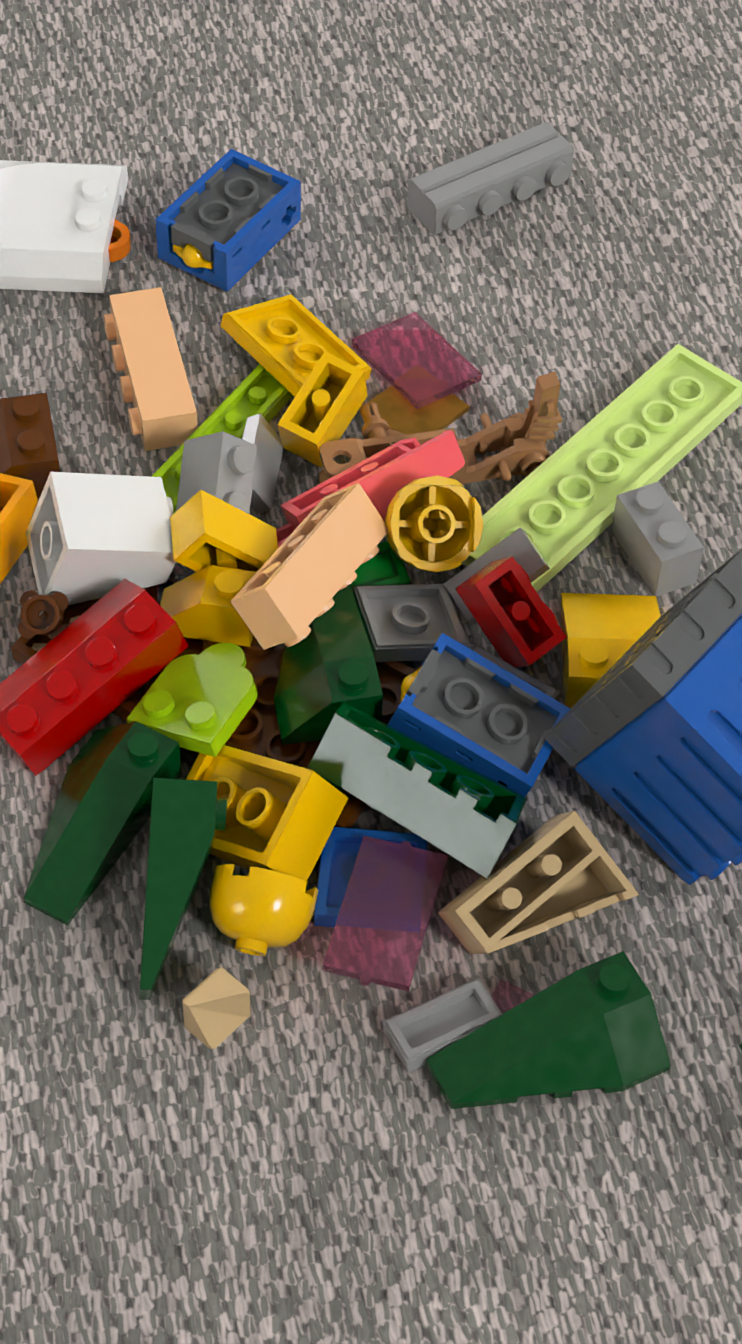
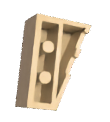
M576 811L554 815L495 864L488 879L481 876L441 909L438 914L470 954H488L548 931L550 928L594 913L596 910L628 900L639 894Z

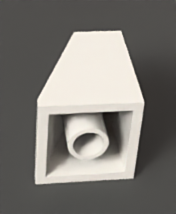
M50 472L26 531L39 595H52L54 592H61L67 596L69 605L102 598L123 579H127L141 588L166 583L175 564H178V562L173 560L170 517L173 515V503L170 497H166L162 478Z

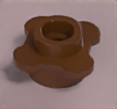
M28 590L22 594L20 598V604L22 605L21 622L18 624V630L23 637L31 639L36 635H45L52 640L66 628V625L63 623L64 610L68 608L69 600L65 594L54 592L52 595H39L34 590ZM43 610L48 613V617L45 620H41L39 617V613Z

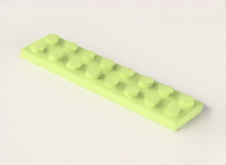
M677 344L482 516L484 525L480 544L461 563L466 566L470 565L518 528H522L550 567L548 571L531 582L536 592H538L613 523L617 495L658 482L742 404V382Z

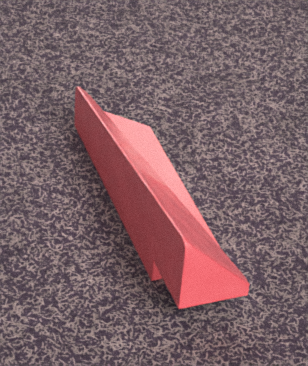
M451 430L444 431L422 445L419 444L415 437L400 440L283 503L280 507L289 524L276 529L278 548L325 496L357 483L361 485L385 522L387 507L401 488L415 479L437 475L449 478L464 467L465 460L454 432Z

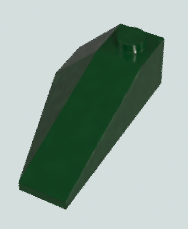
M137 721L95 731L68 765L23 898L25 904L67 926L151 817L153 778L180 779L179 742Z

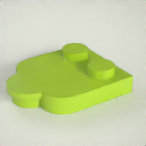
M218 643L208 647L200 655L188 654L172 660L127 717V723L137 721L179 742V747L216 757L257 699V688L251 672L245 668L246 657L243 650L233 643Z

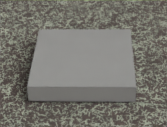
M443 584L353 587V594L375 662L425 661L441 633L446 634L468 648L470 647L449 592Z

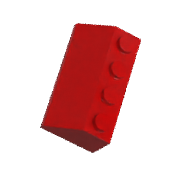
M123 579L0 683V738L35 776L38 775L189 647L177 622L145 589L127 579Z

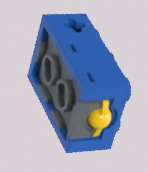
M230 149L155 219L158 258L228 292L301 220V181Z
M441 633L422 666L413 674L404 678L401 684L400 703L387 725L505 787L526 796L533 787L553 749L544 736L561 720L570 708L446 634Z

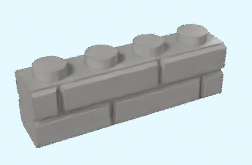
M548 122L542 123L408 180V209L419 221H422V224L433 235L448 229L457 230L467 221L480 215H492L501 206L515 200H526L538 190L550 185L559 186L564 183L568 177H571L574 155L573 146L562 135L559 136L558 131Z

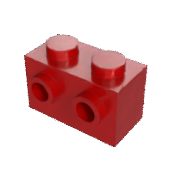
M513 556L490 562L455 588L502 660L516 668L530 666L567 638L558 625L556 616L544 604L532 586L527 572L516 562Z

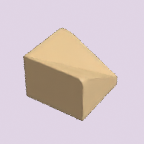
M222 967L214 970L182 1002L184 1027L210 1049L217 1048L251 1016L249 990Z

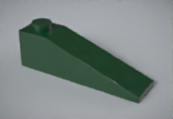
M351 585L339 590L333 596L334 605L311 622L309 625L311 632L306 638L293 646L287 647L285 645L274 695V708L282 745L322 740L335 712L343 703L382 722L383 693L374 655Z
M153 778L139 1000L151 999L213 847L215 830L225 831L227 799H217L218 782Z
M624 951L576 970L426 1059L425 1063L451 1109L516 1103L519 1097L553 1094V1099L571 1097L573 1091L603 1088L604 1093L621 1092L670 1070L671 1067L652 995Z

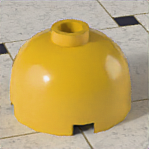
M437 475L415 479L396 493L387 507L385 523L388 528V533L386 534L387 542L398 558L414 569L441 572L455 569L468 558L471 552L476 550L480 544L484 525L481 507L476 498L472 497L468 490L462 487L464 485L456 479Z
M234 864L216 866L210 889L209 909L212 921L219 931L236 940L235 950L254 956H266L268 947H286L297 941L306 930L315 909L318 895L316 887L306 891L308 882L264 868L250 866L249 874L241 876L233 875Z

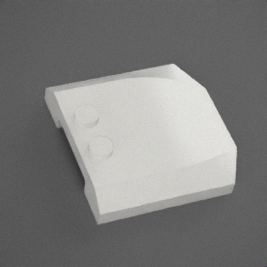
M0 160V289L104 293L110 266L108 249L118 206L123 205L128 182L127 165Z

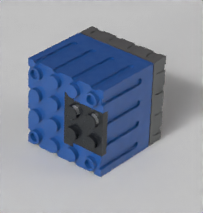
M742 548L663 613L544 736L545 740L572 767L576 765L574 769L689 885L705 875L710 880H713L731 862L735 866L742 862Z

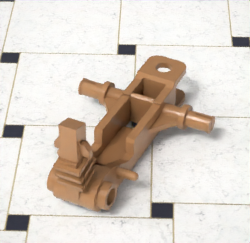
M554 371L537 377L534 399L529 400V408L525 409V413L513 414L509 418L493 425L489 415L483 413L480 418L484 429L465 439L457 440L454 428L408 435L389 429L388 423L381 419L378 405L375 402H370L369 409L368 402H366L359 408V413L364 422L362 428L363 440L349 438L329 441L321 445L320 458L324 469L319 473V484L400 440L415 437L419 444L422 445L447 430L454 432L465 460L464 467L449 478L456 479L461 484L496 478H503V480L509 481L511 476L520 474L527 477L549 458L546 440L554 439L553 431H558L557 423L562 422V417L557 407L560 391V382L557 374ZM499 450V453L484 457L483 461L477 462L475 454ZM345 455L350 458V461L345 464H339L334 461V457Z

